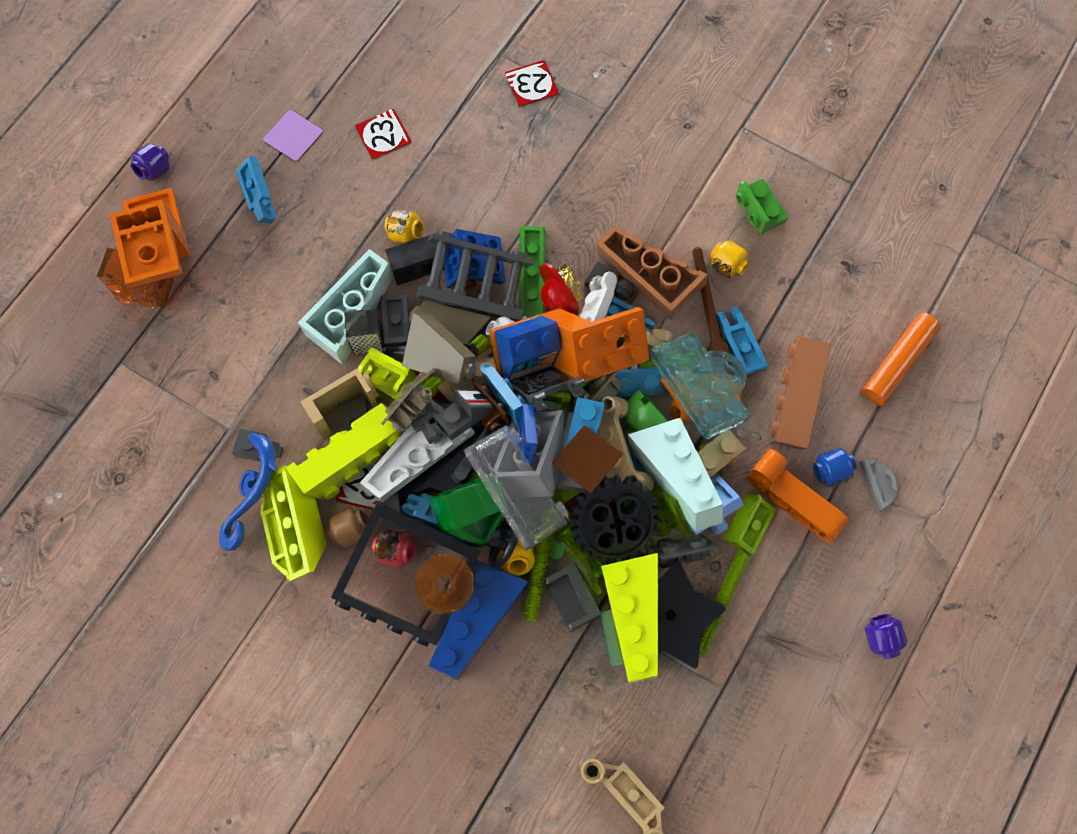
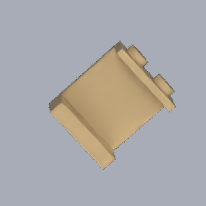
M357 368L300 402L322 438L326 439L333 435L323 417L338 409V404L349 402L364 393L371 406L375 408L378 406L375 398L379 397L368 374L362 376Z

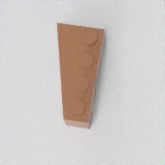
M800 336L790 343L787 351L786 368H784L781 377V394H778L775 409L777 410L776 420H772L769 435L772 436V443L801 450L808 449L831 343Z

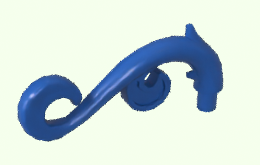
M252 433L248 438L249 442L259 452V460H261L260 471L258 473L254 470H248L243 474L239 490L245 499L221 526L219 543L227 551H234L241 545L244 539V525L241 521L236 520L258 502L267 489L273 472L277 470L274 445L265 435ZM232 524H234V532L230 537Z

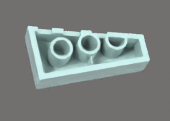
M680 418L628 434L630 454L643 465L644 471L659 484L660 490L669 496L674 502L676 509L695 531L723 523L722 501Z

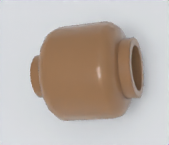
M348 507L330 518V528L327 530L329 538L333 543H339L345 548L356 544L368 521V516L362 509L358 510L355 507Z

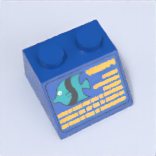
M543 315L494 331L503 377H506L509 381L554 366L562 348L558 323Z

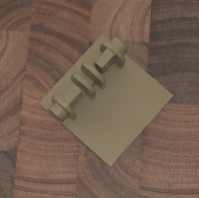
M435 368L427 374L421 372L413 382L410 381L399 393L401 397L398 400H394L385 410V413L388 415L381 423L382 425L390 421L393 423V428L398 432L408 429L409 425L418 417V414L432 400L431 390L422 386L436 371Z

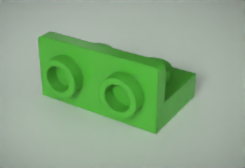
M763 178L749 185L745 181L739 184L736 200L740 207H744L751 225L756 227L760 234L787 221L788 216Z

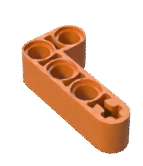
M768 449L747 475V482L819 538L828 543H834L848 524V517L785 470L788 462L784 456L773 449Z

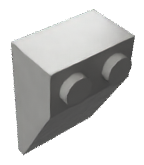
M562 410L534 412L538 445L531 464L521 463L518 426L513 420L511 421L490 475L497 476L505 499L553 497L561 471L552 462L562 451L564 412Z

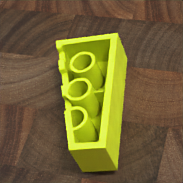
M382 403L352 422V429L350 431L344 430L330 437L331 440L328 446L318 450L314 448L306 453L308 457L306 461L298 466L293 462L286 467L304 494L321 500L331 499L339 493V488L346 482L349 483L357 479L361 475L360 471L367 465L377 463L382 458L381 454L388 448H391L405 432L403 430L401 432L396 431L393 428V423L390 421L384 425L381 424L388 415L385 413V410L388 408Z
M658 553L601 566L628 682L635 683L657 678Z

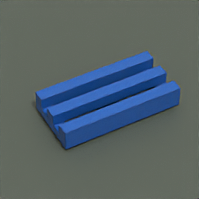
M523 404L520 420L518 421L521 463L531 464L538 445L533 405Z

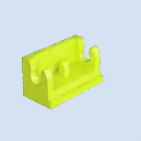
M371 347L368 350L369 353L360 363L358 370L361 373L364 372L363 376L368 374L375 389L398 400L401 397L399 394L410 381L413 382L417 376L411 369L403 367L402 363Z

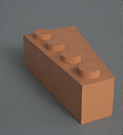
M613 226L596 243L598 255L619 272L623 278L630 281L644 297L670 320L706 285L708 274L689 267L687 263L666 255L664 251L643 243V240L616 226Z

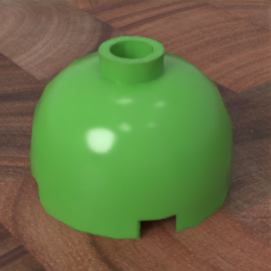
M640 389L627 401L629 409L624 417L627 423L624 429L628 434L668 422L664 418L665 414L645 394L643 395Z

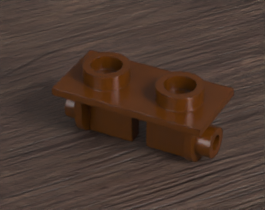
M472 379L473 388L471 390H479L495 407V411L480 420V422L488 431L494 433L500 430L501 424L508 429L507 416L509 412L501 402L496 403L492 399L491 392L484 384L480 386Z

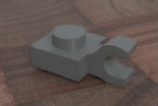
M239 429L232 454L235 457L260 462L259 452L249 442L248 438L252 433L265 435L267 438L268 436L265 433ZM271 441L275 448L276 457L281 458L283 447H280L279 443Z

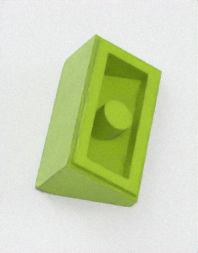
M747 494L742 501L744 506L738 509L724 536V540L753 556L777 509L760 495Z

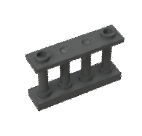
M437 231V234L433 233L429 237L428 242L437 244L429 282L418 287L416 298L495 318L507 317L515 322L521 320L523 310L516 309L514 302L522 267L528 268L532 266L534 259L527 258V254L524 252L512 251L511 254L452 238L453 234L445 231ZM447 247L462 251L455 287L451 289V292L441 290V285H439ZM472 254L487 257L480 294L476 298L466 296L467 292L465 291ZM498 260L512 264L505 300L501 301V305L491 302L492 298H490Z

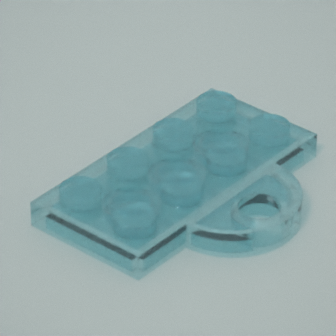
M694 332L650 349V358L705 440L742 424L751 417L738 397L746 385L747 374L744 366L736 357L724 351L715 350L707 352ZM725 367L734 370L736 375L728 374L725 371Z

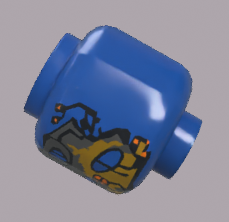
M841 448L819 454L816 462L813 463V470L817 480L828 487L851 481L854 476V470L857 468L853 455L847 454Z

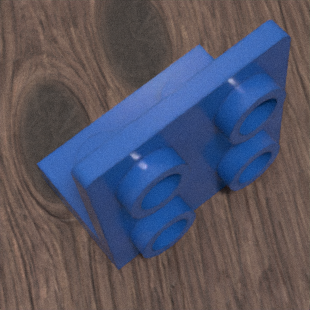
M456 229L452 233V238L502 251L500 237ZM447 247L444 260L447 288L454 289L462 251ZM472 254L467 279L483 281L487 257ZM498 260L493 283L503 284L505 282L504 263Z

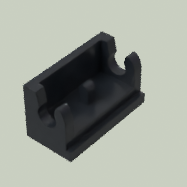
M431 235L385 249L397 286L431 274L437 244L428 242Z

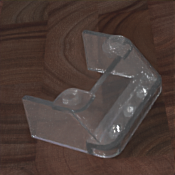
M506 425L469 446L464 452L525 550L528 551L568 524L567 517L569 513L561 501L555 503L521 451L519 444L523 442L522 438L514 427L510 429Z

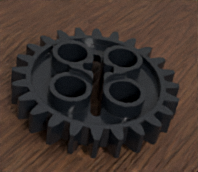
M615 474L613 481L610 482L607 476H605L603 484H599L592 493L584 489L585 497L576 495L580 505L571 506L572 512L576 515L569 517L570 523L574 525L569 529L572 535H576L573 538L575 544L581 545L580 550L583 554L589 552L588 555L592 561L597 556L602 565L606 562L607 558H609L611 564L616 563L617 558L625 561L629 555L634 559L637 558L636 552L638 550L645 554L647 553L644 547L645 543L654 545V541L650 536L651 534L658 535L660 533L654 525L662 523L661 519L655 516L661 512V509L655 505L657 503L655 496H649L651 494L650 489L647 486L642 488L643 484L640 480H636L632 484L631 477L627 475L622 482L620 476ZM610 497H613L614 511L618 515L616 522L622 541L619 543L617 531L612 524L614 523V517L608 501ZM632 499V502L628 507H620L621 503L624 500ZM596 507H605L601 514H592ZM630 526H637L636 530L633 533H626V530ZM610 533L606 540H598L601 534Z

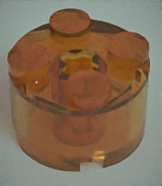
M434 554L428 557L417 571L415 577L417 597L425 608L434 613L446 614L460 610L468 603L473 594L474 578L468 564L455 554ZM447 575L450 577L449 582L452 586L450 588L444 587L441 590L438 588L439 582L437 578H445Z

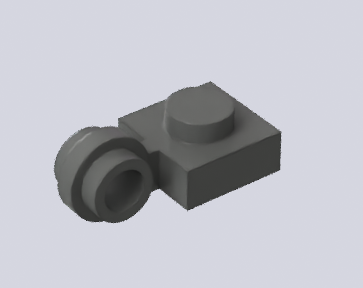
M597 262L585 280V286L590 288L589 284L595 276L603 277L604 273L610 271L616 275L618 280L620 273ZM622 279L621 282H617L614 294L617 298L627 301L628 298H632L634 295L635 286L630 281Z
M431 403L425 406L411 425L416 433L422 431L429 444L433 442L437 444L444 435L434 420V416L437 413Z

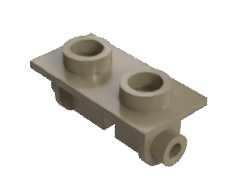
M616 372L593 379L591 381L592 385L586 391V394L579 398L600 402L599 400L606 396H616L621 390L620 386L622 383L619 379L615 378ZM575 405L570 409L571 412H574Z

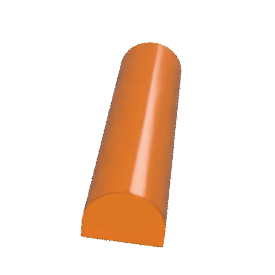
M919 313L860 392L882 407L940 330L941 325L938 320L929 314Z

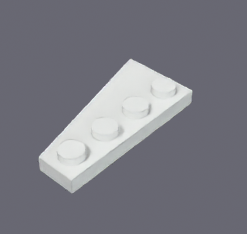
M433 400L430 402L437 414L444 410ZM410 425L360 484L384 502L475 433L472 428H469L451 441L441 430L444 436L440 438V442L429 444L422 431L416 433L412 425Z

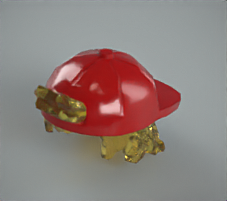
M549 263L542 264L539 271L545 282L541 289V301L544 308L548 311L560 308L577 315L579 313L578 303L584 298V295L579 293L582 282L575 279L574 268L571 266L567 267L565 263H560L557 269Z

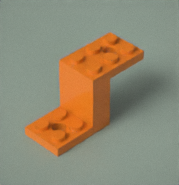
M172 187L122 201L124 210L110 214V219L127 287L130 289L183 274L179 259L190 257V252L175 192Z
M639 307L592 322L559 308L489 330L496 371L502 379L504 377L494 331L541 315L558 323L562 348L554 366L574 378L583 377L584 382L649 360L644 310ZM621 335H624V344L617 348V340Z

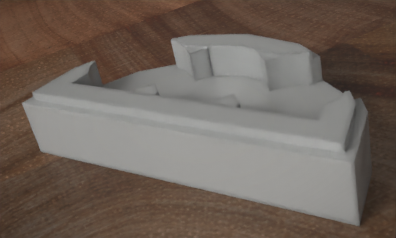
M876 460L860 461L859 463L877 512L888 508L895 500L896 493L898 492L897 478L889 467L886 468L881 463L876 462Z

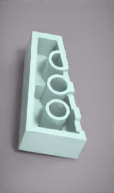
M369 249L298 322L306 337L342 365H344L352 351L353 346L351 345L352 342L349 341L350 338L353 336L360 337L380 303L381 296H384L394 278L389 263Z

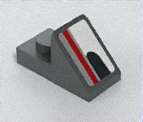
M455 389L456 402L434 416V420L439 428L451 441L495 411V407L479 390Z

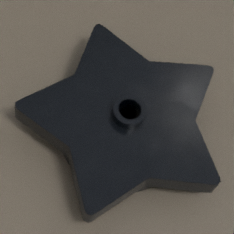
M472 435L399 490L398 497L406 501L409 494L420 496L428 492L443 493L465 484L466 478L457 483L451 478V475L480 435Z
M676 561L658 580V653L665 652L691 668L696 669L699 664L701 634L726 610V607L694 592L680 561ZM666 611H673L676 614V618L673 621H668L665 618Z

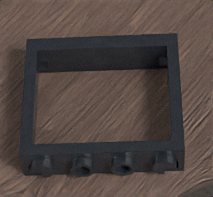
M377 502L334 588L331 598L336 600L334 603L336 606L344 610L350 611L352 607L361 611L360 616L368 621L376 623L377 619L387 623L386 628L392 632L402 635L403 631L414 635L412 640L423 646H428L429 643L437 645L481 551ZM380 517L467 557L432 632L344 592Z

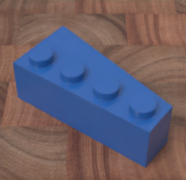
M477 560L446 625L429 667L458 680L478 654L481 647L494 633L503 618L528 588V582Z

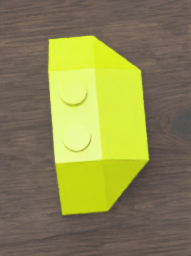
M282 466L273 472L271 481L262 496L260 512L272 564L281 573L286 575L289 581H295L314 572L327 543L315 497L304 494L287 471V466Z

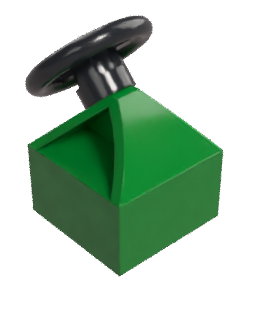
M496 475L474 479L428 499L441 531L459 540L484 544L490 547L489 563L493 568H500L509 560L519 540L521 520L518 516L511 515L502 522L500 527L498 526L509 507ZM502 550L503 553L497 559V554Z

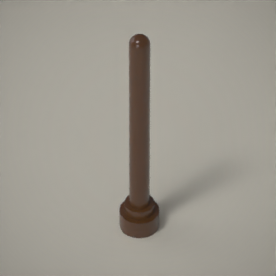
M695 247L692 253L696 270L707 274L703 251L700 247ZM707 276L706 285L700 290L711 338L707 350L710 360L719 361L728 358L730 352L728 344L721 339Z

